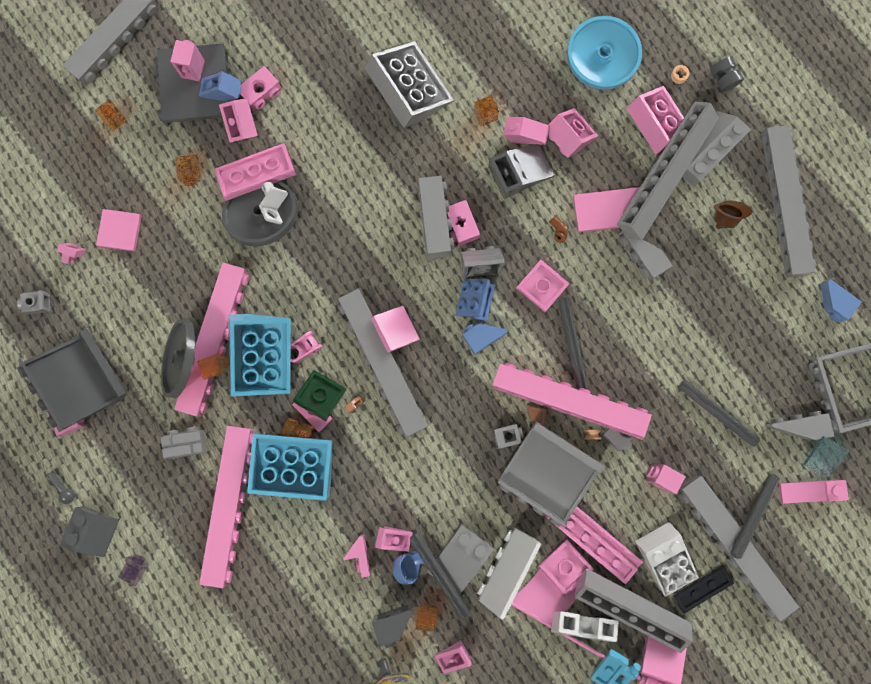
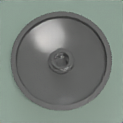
M281 181L273 183L275 188L285 190L288 193L277 210L282 220L281 225L264 219L259 207L265 197L262 188L225 201L222 209V221L229 235L238 243L247 246L268 245L285 236L293 227L298 214L296 198L286 184ZM267 212L269 216L275 218L273 214Z
M183 319L177 320L173 325L165 345L162 360V391L166 397L178 398L182 394L195 362L194 328L190 321Z

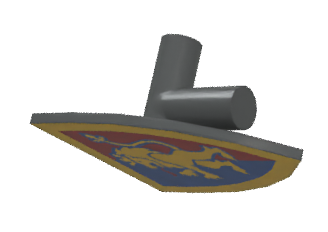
M385 658L379 661L381 667L379 673L382 677L374 684H398L411 678V676L407 673L391 674Z

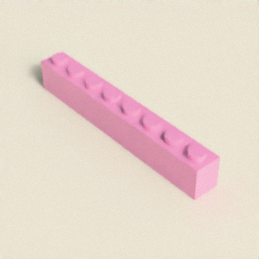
M222 263L195 345V362L185 389L178 397L174 410L201 417L208 408L206 400L208 395H211L213 392L214 384L212 382L214 377H217L219 374L220 366L218 364L220 358L223 359L226 352L225 342L229 340L228 314H238L236 309L243 300V287L247 286L249 282L248 272L244 268Z
M510 363L500 364L493 382V389L641 440L645 438L652 416L648 414L646 409L639 407L633 409L628 407L629 404L617 401L615 403L609 401L610 398L605 395L598 394V396L590 394L591 392L587 389L579 388L577 390L571 388L572 385L569 383L561 382L559 384L553 382V378L542 375L541 378L534 375L533 371L527 369L523 371L518 370L515 365Z
M227 426L199 585L224 588L227 586V583L231 582L232 571H230L231 563H234L236 551H233L234 543H237L239 539L237 525L241 523L243 516L240 508L246 498V492H243L244 484H247L249 479L247 467L250 465V449L254 429Z

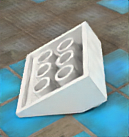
M515 527L513 530L509 529L506 533L504 540L507 542L503 548L500 547L495 555L497 561L494 566L491 565L486 573L488 579L485 584L481 583L477 591L479 601L503 620L541 546V543L534 537Z

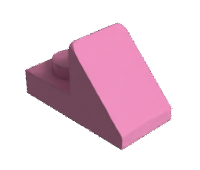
M384 526V528L379 527L375 547L385 550L409 552L410 537L413 532Z
M365 535L359 536L343 559L359 558V561H356L357 572L361 573L362 578L368 577L371 574Z

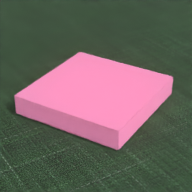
M103 209L96 246L135 252L142 215Z
M540 260L516 289L543 312H546L570 283Z
M403 306L371 318L388 353L420 340Z
M568 539L563 541L538 565L564 596H567L576 587L578 578L586 569L594 570Z
M646 636L640 673L668 684H681L686 649L680 653Z

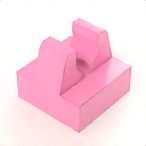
M70 243L59 244L57 252L62 253L61 262L66 264H74L76 258L83 257L86 249Z

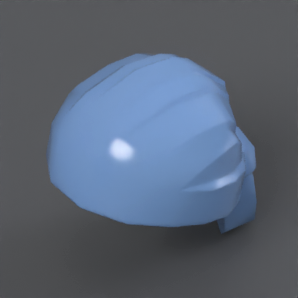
M418 552L402 554L394 560L393 576L399 583L407 585L417 580L420 564H425Z

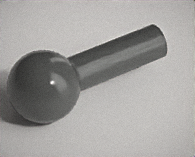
M54 471L48 473L47 477L59 492L60 502L63 504L73 502L75 498L73 490L66 489Z

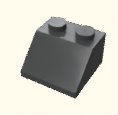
M85 506L75 507L59 546L78 553L105 557L120 519Z
M412 603L374 616L372 625L379 647L385 646V648H389L397 644L396 641H399L412 615Z

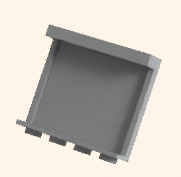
M535 422L499 477L498 483L500 484L499 488L509 494L511 491L517 495L516 499L526 505L528 502L534 506L533 510L542 516L546 514L551 517L549 520L556 526L563 525L566 527L567 520L597 474L601 473L605 466L543 425Z

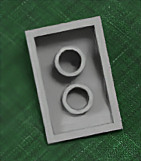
M494 246L484 247L483 250L477 251L475 248H468L461 252L463 278L501 274L505 261L499 248L494 249Z
M460 524L436 560L460 595L483 566L494 548L463 524Z

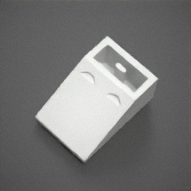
M670 523L635 541L664 597L699 578L681 534Z

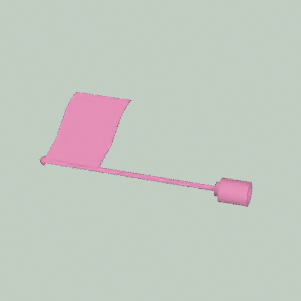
M539 569L528 584L516 594L511 605L552 628L553 612H566L577 599L575 598L576 587L567 596H564L545 573ZM561 634L602 659L605 657L602 653L573 636ZM640 674L636 678L638 679L637 684H668L644 674Z

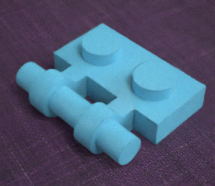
M610 649L592 672L590 679L597 684H629L638 677L641 666L638 663H634L633 666L628 667L629 659Z

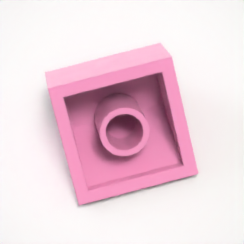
M575 108L558 114L549 124V139L555 142L560 152L567 157L575 155L598 137Z

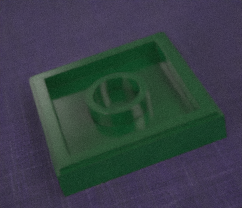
M313 370L294 397L293 403L327 421L345 394L346 388Z

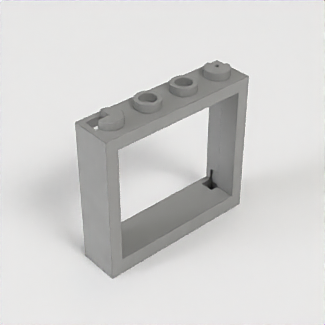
M871 343L809 359L810 372L814 374L816 379L815 388L822 398L821 407L823 411L829 413L834 433H842L871 425V417L842 425L822 362L869 350L871 354Z

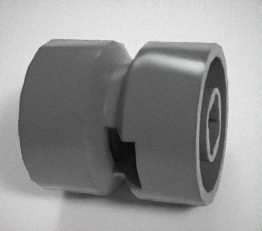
M732 56L718 61L710 68L714 79H718L717 84L721 92L735 88L744 81L740 70L735 69L737 65Z

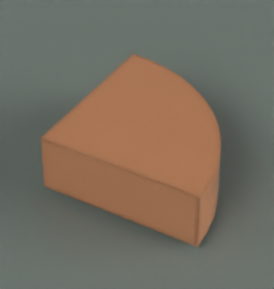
M358 396L344 408L348 413H352L364 403V400L361 396Z
M528 405V415L531 421L534 423L538 422L544 426L547 409Z

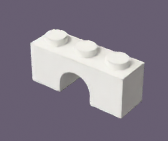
M555 611L553 612L551 632L606 642H617L618 621Z

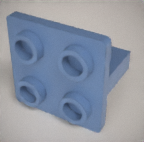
M464 279L456 315L487 322L495 285L490 284L489 279Z

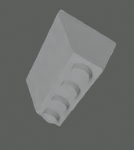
M719 111L716 112L719 117L718 121L682 176L693 187L751 130L737 116Z
M442 176L419 178V197L427 261H434L449 256L451 249H454L453 237L449 238V230H452L451 219H447L446 212H449V202L444 199V193H447L446 182H442Z

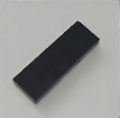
M722 565L672 596L682 613L685 614L733 585L734 582Z

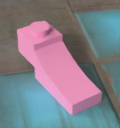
M846 480L778 484L782 504L848 500Z

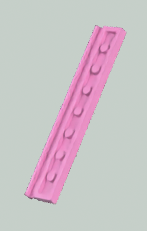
M579 507L575 508L567 520L566 527L563 525L558 527L625 585L643 563L642 560ZM543 514L548 520L551 518L546 514Z

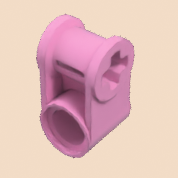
M312 331L307 332L291 344V351H299V356L296 359H290V363L298 364L323 347L312 336Z

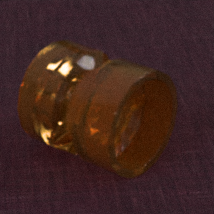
M288 418L280 436L312 439L315 427L306 423L300 425L298 420Z

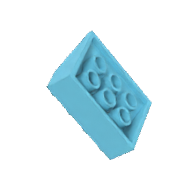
M228 314L229 387L231 396L290 394L291 319L254 314Z
M253 434L247 494L327 501L330 496L332 440Z

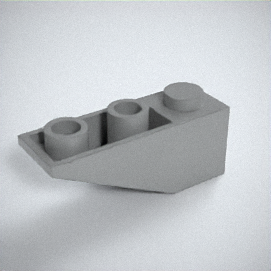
M623 231L618 234L620 244L623 247H627L631 260L634 263L637 262L641 268L640 273L645 279L648 278L651 281L673 266L664 252L645 240L628 238Z
M821 410L809 412L808 417H802V414L790 416V420L784 421L783 418L771 419L770 424H765L767 428L806 440L834 437L829 413L821 414Z

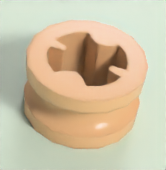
M684 65L676 66L671 73V79L677 84L684 83L689 77V70ZM678 71H681L682 78H679Z
M601 429L583 430V433L586 434L584 440L601 439L599 436Z

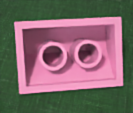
M664 86L639 95L626 108L655 155L664 151L684 119Z

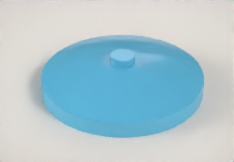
M597 16L581 23L574 30L567 48L568 64L575 77L585 85L601 90L614 89L627 83L636 73L642 59V45L635 30L623 20L611 16Z

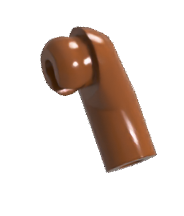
M555 215L549 223L555 228L556 242L563 243L567 239L568 228Z

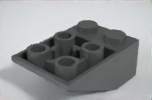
M532 144L506 151L489 159L488 167L504 199L555 176L540 144Z

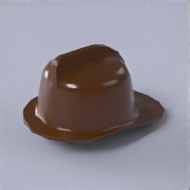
M728 200L714 205V220L717 223V229L725 227L735 228L742 219L752 214L751 208L742 202Z

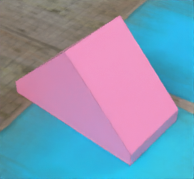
M461 640L434 656L444 674L472 665L471 658Z

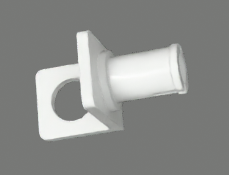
M266 182L262 186L265 197L259 205L260 210L266 221L281 225L282 220L277 210L288 193L285 190L275 188L273 183ZM267 212L273 214L275 218L269 216Z

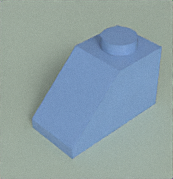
M222 71L202 78L199 97L227 102L238 99L241 93V80Z
M831 279L821 284L824 308L830 314L829 317L835 322L849 320L862 302Z
M471 324L463 330L465 333L462 334V337L473 354L476 355L506 335L507 331L503 328L477 324L476 326Z

